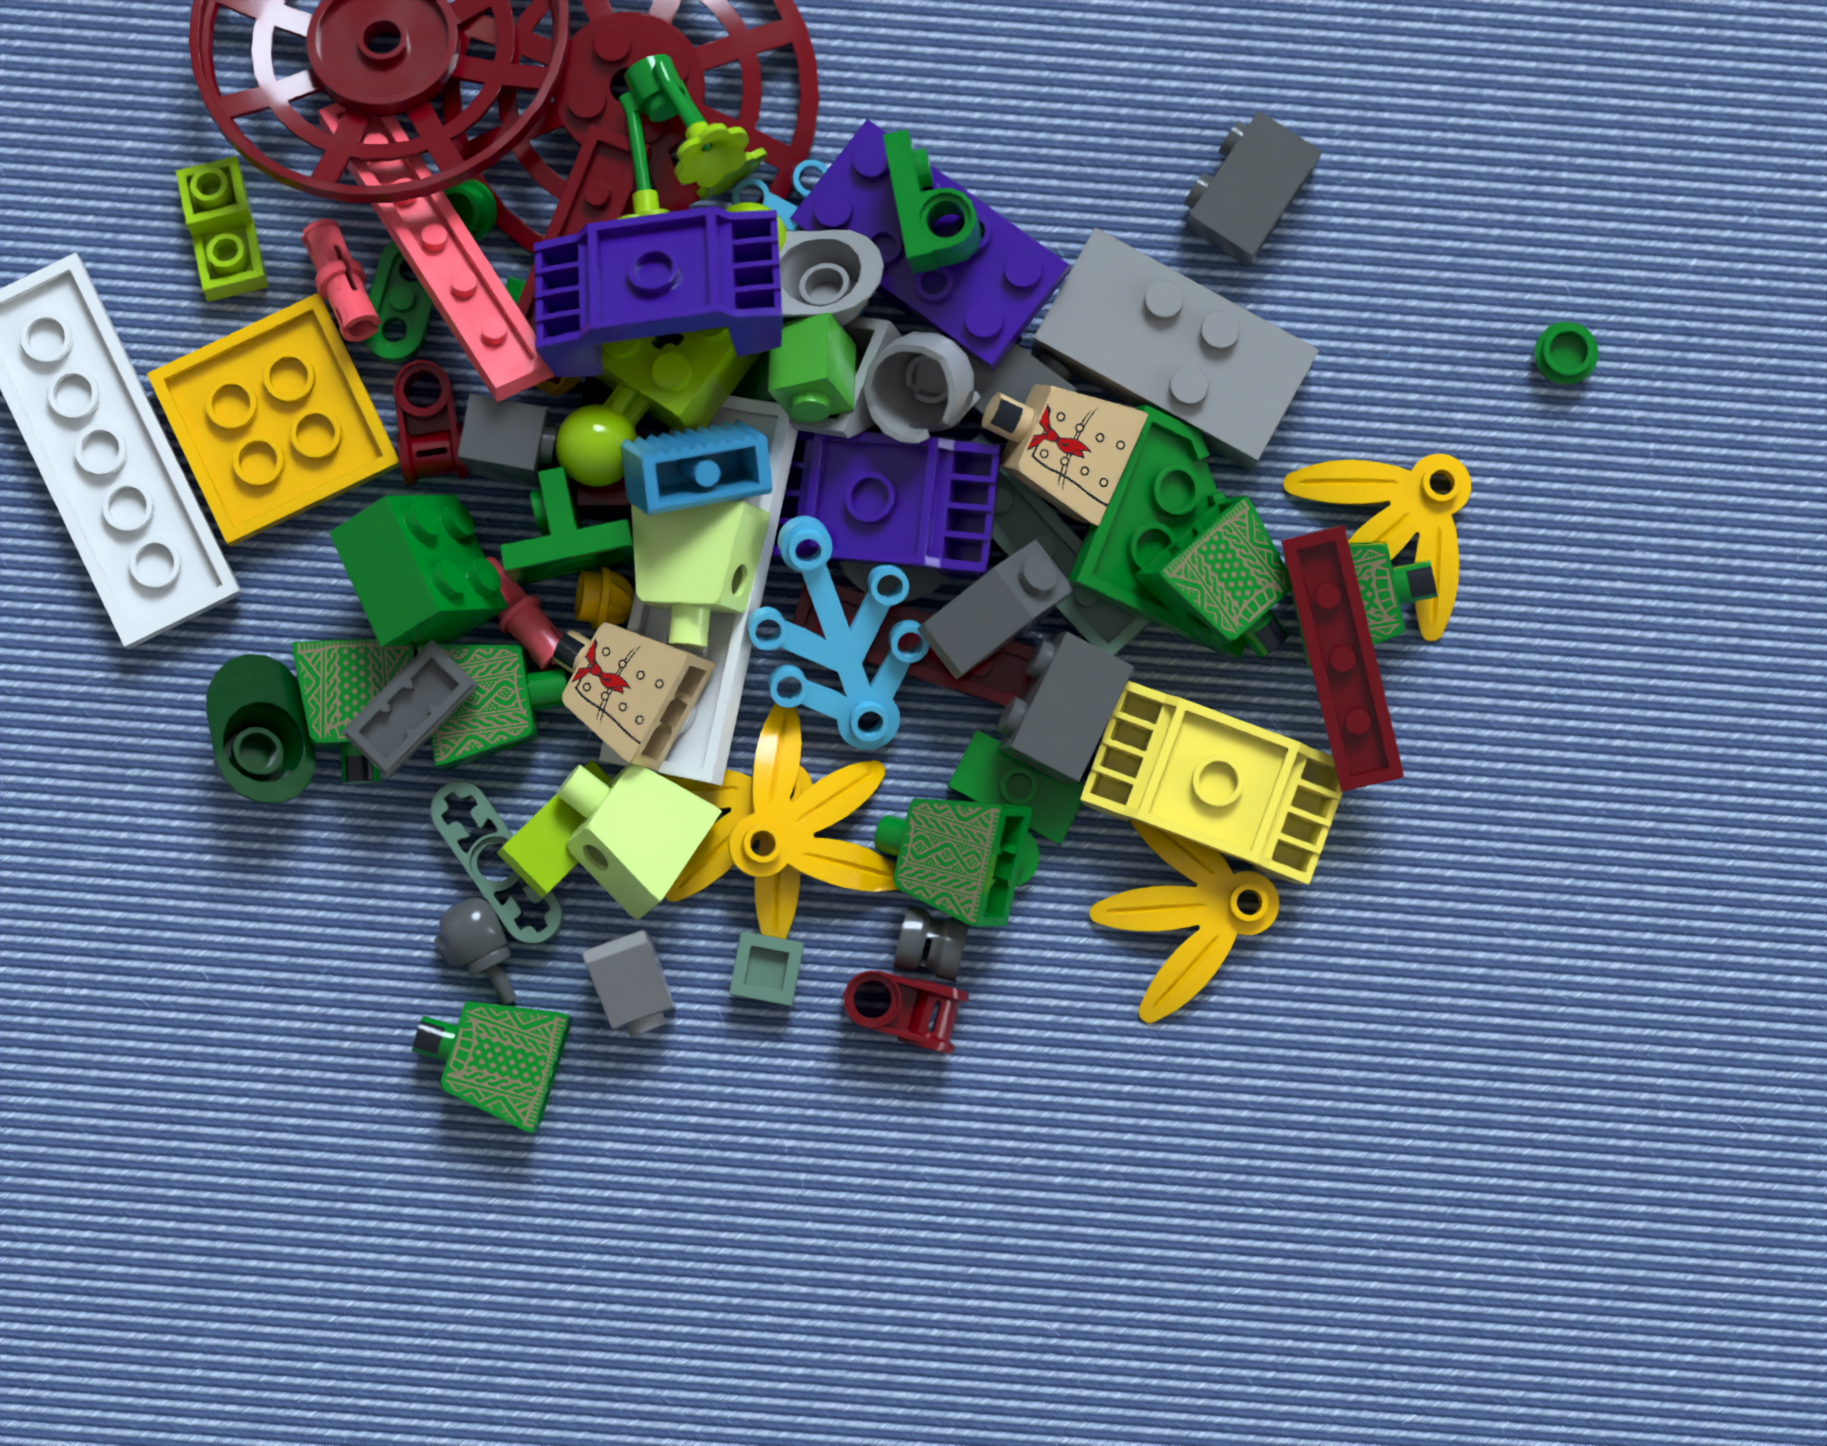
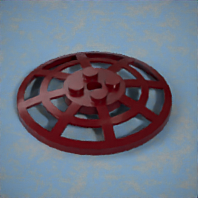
M194 0L191 7L188 42L193 75L208 114L226 141L252 166L283 185L315 197L348 203H392L426 197L462 184L496 164L525 138L546 111L560 83L569 51V6L567 0H548L552 18V39L547 67L512 64L515 56L516 30L509 0H455L450 4L447 0H322L313 14L287 6L288 0ZM220 6L255 20L251 55L254 75L258 83V87L224 96L221 95L216 82L212 55L214 24ZM492 10L497 31L494 61L460 55L461 40L458 28L479 15ZM275 29L307 39V53L312 68L276 80L272 61ZM381 33H392L401 39L398 46L388 53L378 54L367 48L370 40ZM451 79L484 85L464 111L449 123L442 125L429 101L434 99L448 85ZM503 88L537 91L532 103L507 132L487 149L466 161L463 160L452 141L462 136L484 117L498 99ZM324 90L332 100L346 108L334 135H330L308 123L289 103ZM271 109L277 120L294 136L310 146L324 151V154L311 177L289 170L267 157L243 134L234 119ZM406 113L419 137L412 140L390 144L359 143L372 116H393ZM429 153L440 173L423 179L392 185L350 186L338 183L351 159L363 162H385L417 157Z
M533 0L516 22L515 56L512 64H519L521 57L547 66L551 53V40L537 35L533 31L550 11L548 0ZM581 0L590 23L582 27L569 40V51L562 77L553 95L554 102L548 105L544 114L525 138L512 149L517 160L538 185L554 198L560 200L567 181L545 164L533 149L530 141L564 127L570 138L581 148L590 124L629 138L627 118L620 102L612 96V86L617 78L624 75L639 60L657 54H666L671 57L691 100L709 126L721 123L727 129L733 127L743 128L749 137V143L743 149L745 153L759 148L765 149L768 156L762 162L779 170L768 189L770 193L787 201L793 191L791 184L792 174H794L793 172L799 163L808 160L815 139L820 101L815 54L806 24L794 1L773 0L782 20L747 30L741 17L727 0H698L715 15L729 36L693 47L686 36L672 25L683 0H654L648 14L641 12L613 13L608 0ZM481 14L458 28L461 40L460 55H465L470 38L496 47L497 31L495 19ZM793 44L798 62L800 100L796 129L791 145L788 146L756 129L762 98L761 71L757 54ZM739 60L742 72L743 93L738 120L705 105L706 86L703 72ZM451 79L442 90L445 124L452 121L462 112L460 80ZM503 88L498 97V108L502 125L469 141L466 132L452 141L464 161L487 149L520 118L516 89ZM642 114L641 122L644 143L650 145L652 155L648 162V171L658 194L659 208L667 209L670 212L690 210V205L701 200L697 195V191L701 187L696 182L682 186L674 173L675 167L670 157V154L678 150L687 141L685 137L687 128L678 114L661 122H652L648 115ZM804 170L800 173L799 179L802 176ZM482 172L470 178L483 183L493 194L497 206L495 226L523 250L535 256L534 243L543 241L545 236L531 229L504 205L488 185ZM763 195L756 203L762 204ZM633 202L627 215L635 214Z

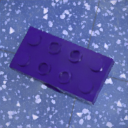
M866 119L790 217L793 226L800 231L852 230L867 236L879 248L884 264L881 283L876 291L907 315L915 319L921 318L994 371L1071 271L1069 264L931 165L934 185L924 187L923 192L938 188H953L963 192L971 200L981 226V241L977 251L967 260L939 267L937 270L913 274L906 257L883 135L888 133ZM955 214L945 215L935 222L932 233L941 238H950L962 230L965 220Z

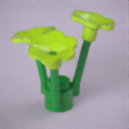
M657 54L646 57L633 64L626 71L624 78L630 91L621 95L618 100L627 118L637 192L632 195L635 214L625 215L618 219L670 212L667 209L659 208L657 191L651 190L641 122L642 114L648 115L652 122L665 121L677 114L680 116L687 128L685 133L687 141L677 151L679 163L674 173L682 184L696 182L701 187L697 191V195L701 200H705L713 194L719 195L729 190L739 180L756 171L761 166L760 162L768 156L764 148H759L752 152H744L743 149L749 143V137L743 128L733 127L727 129L721 123L710 126L707 124L691 100L683 80L680 79L670 56Z

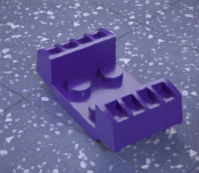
M711 206L588 223L576 234L534 243L536 351L556 377L603 375L602 343L728 326L737 357L765 352L782 345V299L777 210L729 212L719 207Z
M798 430L770 561L785 563L778 547V536L782 527L795 517L810 516L823 523L832 541V553L828 561L875 565L890 563L900 567L934 569L945 577L980 579L989 571L1000 473L999 464L1002 455L1000 445L953 441L937 437H930L920 443L899 442L882 433L861 432L851 438ZM805 539L797 545L795 553L803 558L810 557L816 553L818 543L812 539Z

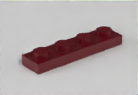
M590 124L543 241L576 234L588 223L616 220L628 214L633 202L632 195L637 192L630 139L628 137ZM645 144L648 164L650 157L652 155V150L650 148V145ZM534 261L517 306L536 334ZM554 375V377L545 381L559 385L561 377Z
M1345 525L1281 539L1341 792L1404 778Z
M804 583L792 623L825 637L806 583ZM834 584L846 621L850 627L866 594ZM898 604L890 606L863 663L876 667L881 666L890 650L888 634L896 623L902 620H914L922 625L933 615ZM912 632L902 635L898 641V647L902 650H911L918 644L919 635ZM1013 641L956 680L929 645L927 654L921 660L911 663L905 676L1006 708L1013 697L1022 698L1031 680V676L1025 673V668L1035 648Z

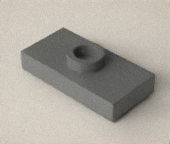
M431 640L341 733L390 779L480 686Z

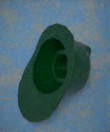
M245 654L228 660L214 673L206 692V714L214 752V764L218 773L240 796L257 803L279 804L296 798L310 784L316 768L315 747L311 743L298 679L283 663L267 655Z

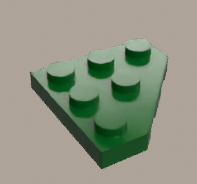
M1148 405L1137 406L1135 409L1147 413L1148 417L1099 526L1090 524L1068 581L1076 587L1230 659L1241 658L1247 643L1242 635L1230 643L1208 645L1201 641L1134 576L1216 502L1225 498L1223 491H1217L1205 457L1209 456V452L1201 431Z

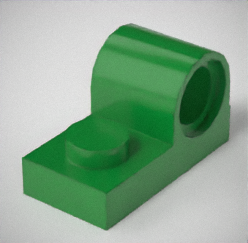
M908 130L883 135L906 257L913 274L937 270L939 267L957 264L969 259L977 251L981 241V226L971 200L963 192L953 188H938L923 192L924 187L934 185L926 147L915 150ZM955 214L965 220L962 230L950 238H941L932 233L935 222L945 215Z

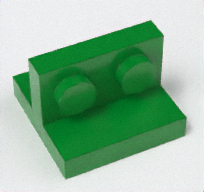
M564 467L539 471L541 489L530 491L536 525L538 529H541L543 536L500 545L504 570L513 583H517L519 586L580 574L582 570L594 571L598 570L599 566L613 567L634 562L633 530L627 519L582 528L574 486Z

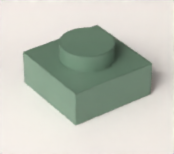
M741 931L729 995L793 1007L805 943Z

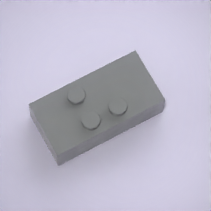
M1095 227L1034 335L1031 351L1040 356L1043 353L1051 356L1072 374L1134 408L1148 405L1201 431L1207 448L1253 472L1312 366L1319 349Z

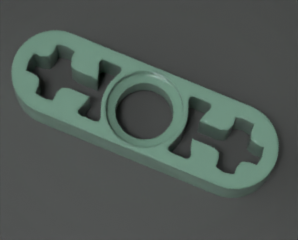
M455 781L441 787L431 802L430 813L432 821L513 937L527 944L538 945L550 941L560 931L564 918L562 905L554 892L550 890L541 898L530 886L522 888L533 903L538 905L546 901L549 904L550 910L543 916L548 925L544 930L538 932L532 926L521 929L517 921L524 913L516 899L510 896L506 903L502 905L497 898V894L512 890L523 879L513 871L507 879L494 882L487 880L480 871L479 859L483 851L493 845H505L514 836L489 799L479 788L468 782ZM454 795H457L463 801L475 798L477 806L471 810V816L481 830L484 831L491 821L497 828L496 833L479 838L467 853L462 848L461 842L472 839V836L465 826L458 821L448 825L444 818L451 812V807L447 801Z

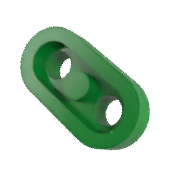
M394 241L381 254L369 294V299L381 320V325H378L379 330L373 336L365 339L364 342L369 350L380 360L389 363H402L414 358L422 350L429 332L435 305L419 280L408 282L402 278V270L408 263ZM394 322H401L407 327L405 337L398 342H390L385 339L387 326Z

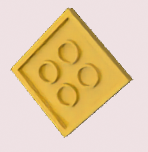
M319 292L147 373L227 545L230 547L401 466L397 452Z

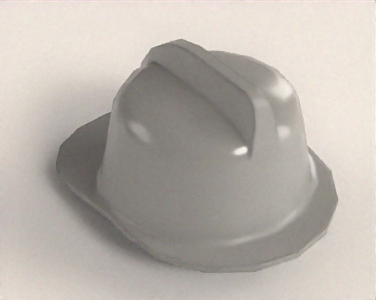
M852 230L786 231V241L779 252L782 317L800 319L830 312L841 327L855 319L860 311L867 307L869 298L881 283L884 264L879 248L867 236Z

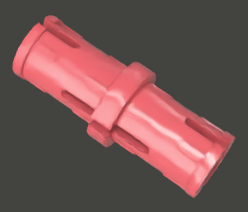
M325 218L310 223L304 228V235H301V241L317 272L315 276L316 288L321 298L329 301L343 338L347 341L357 342L373 336L379 330L378 325H381V320L365 290L364 285L366 284L367 276L361 263L353 259L349 253L337 221Z

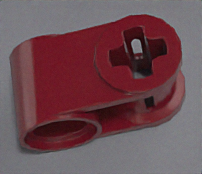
M416 360L406 364L398 372L393 388L399 428L397 432L398 450L405 486H416L418 479L456 474L460 480L470 478V472L457 457L463 425L460 422L457 395L453 381L439 365L431 361ZM425 376L438 379L441 384V395L437 402L426 408H418L411 405L409 390L417 379ZM445 453V454H439V455H432V456L421 457V456H424V455Z
M868 970L857 974L847 983L842 994V1006L845 1015L850 1021L861 1028L897 1037L898 1041L953 1056L955 1045L950 1042L960 1004L968 1002L970 993L922 979L914 978V980L882 971ZM867 981L877 982L887 990L889 1006L881 1017L867 1018L856 1010L853 998L860 984ZM935 1002H937L939 1004V1007L937 1010L933 1029L930 1032L928 1031V1026L930 1023Z

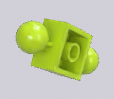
M742 202L732 205L725 210L741 212L772 209L759 203ZM777 214L780 252L786 241L787 228ZM728 326L602 343L603 375L593 377L614 391L603 405L592 404L580 407L564 419L557 432L555 442L556 455L561 467H564L569 477L586 486L601 487L619 481L624 477L621 445L625 438L631 442L636 440L637 435L634 427L646 412L682 434L687 427L693 431H696L700 425L706 428L762 352L737 357Z

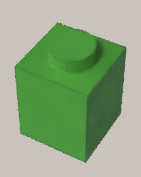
M830 312L783 322L781 347L769 350L768 392L795 423L802 421L818 422L830 415L854 410L856 344Z

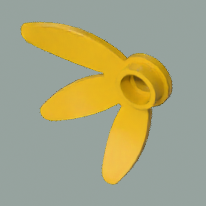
M1432 454L1418 461L1411 471L1380 462L1337 460L1314 464L1289 473L1284 478L1283 487L1289 494L1300 498L1340 505H1368L1386 502L1390 504V506L1383 509L1360 527L1348 540L1349 542L1387 541L1390 560H1392L1413 535L1418 533L1419 537L1414 563L1430 560L1438 597L1415 602L1416 616L1423 638L1427 641L1438 640L1449 621L1457 595L1459 550L1456 527L1452 515L1466 504L1471 493V479L1465 466L1452 456ZM1435 474L1446 476L1451 483L1450 493L1445 495L1435 493L1430 487V477Z
M775 703L763 725L754 757L752 773V805L754 814L741 819L733 827L729 836L728 851L732 862L741 872L757 878L772 876L782 870L787 864L796 871L811 878L841 888L871 892L898 890L893 882L896 864L871 849L854 843L835 839L814 838L813 836L814 833L837 823L860 807L885 776L884 765L876 760L848 765L823 777L805 790L793 802L790 801L801 758L800 720L796 706L787 708ZM764 833L770 837L773 847L768 856H759L752 851L750 841L754 834Z
M800 765L793 788L794 795L790 799L792 802L813 785L809 774ZM726 769L723 784L720 786L657 773L715 805L718 809H731V812L712 825L666 893L665 898L668 901L677 902L701 891L734 866L728 851V840L733 827L744 817L754 814L752 805V777ZM764 833L754 834L751 838L750 846L758 839L760 841L758 855L768 856L773 847L770 837ZM787 864L782 870L772 876L755 877V906L761 935L786 939L793 922L799 896L800 872Z
M1130 819V822L1143 840L1163 861L1196 883V887L1151 886L1121 892L1095 903L1089 912L1090 918L1095 923L1122 930L1168 931L1199 926V930L1184 941L1163 964L1142 999L1138 1011L1139 1017L1146 1023H1154L1178 1010L1204 988L1225 960L1237 934L1245 936L1255 935L1272 925L1279 911V896L1272 882L1259 873L1243 871L1233 874L1228 863L1218 851ZM1243 891L1253 892L1259 900V908L1253 915L1243 914L1237 906V898Z

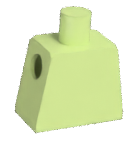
M726 501L647 516L642 510L640 511L639 508L632 505L636 595L639 602L661 610L671 611L669 645L693 649L707 648L710 613L741 614L747 609L769 525L770 512L744 501Z
M632 763L623 768L607 785L579 764L556 793L559 798L584 816L582 822L567 841L568 851L623 909L637 921L662 901L722 812L715 805L652 770Z

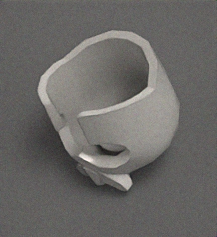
M914 331L893 340L869 364L863 385L868 410L874 422L884 434L899 442L920 443L930 438L928 432L943 431L957 426L965 414L981 398L978 392L974 391V372L967 355L954 341L939 333Z

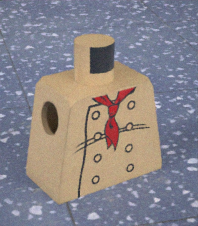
M1035 384L1025 404L1000 392L996 393L985 409L982 427L1008 439L999 464L1004 471L1070 518L1078 522L1099 526L1148 414L1138 409L1066 389Z
M607 622L598 627L592 640L575 630L567 632L556 645L553 655L556 664L573 674L562 693L563 704L624 760L657 771L717 665L709 659Z

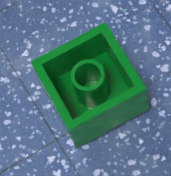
M457 495L384 496L328 532L381 647L428 644L431 640L436 644L452 643L509 608L500 590L501 581L495 567L485 558L474 534L473 518L467 508L459 502Z

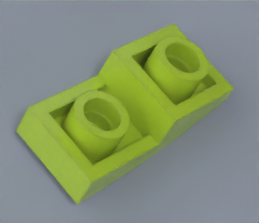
M237 156L176 170L185 221L192 236L202 290L207 301L211 302L269 287L253 213Z
M592 759L584 766L585 769L606 785L611 781L610 777ZM555 795L497 854L543 898L579 863L568 851L566 844L584 819V816Z

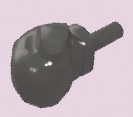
M482 897L468 898L451 906L441 915L439 923L441 933L434 939L440 955L447 963L453 966H463L466 964L470 975L485 970L503 1005L516 1000L517 996L499 963L512 954L506 945L508 942L494 909L486 898Z

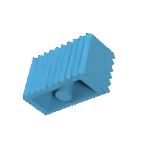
M738 419L735 420L733 425L724 421L718 427L712 423L708 429L700 425L696 431L687 427L683 434L677 430L671 436L662 432L659 438L650 434L646 441L639 436L634 442L625 438L621 445L628 502L632 503L633 506L635 505L640 511L642 510L647 516L772 493L773 486L767 437Z

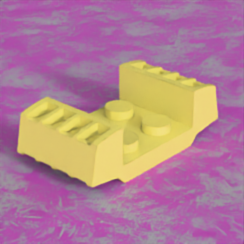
M1127 681L1109 718L1080 801L1086 807L1125 822L1133 819L1253 864L1252 869L1293 884L1310 885L1343 792L1340 789L1333 756L1315 750L1296 740L1183 698Z

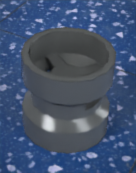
M908 905L893 967L909 971L923 967L931 969L937 978L955 982L969 925L952 916L945 920L933 918L927 909ZM927 938L932 939L931 947L925 946Z

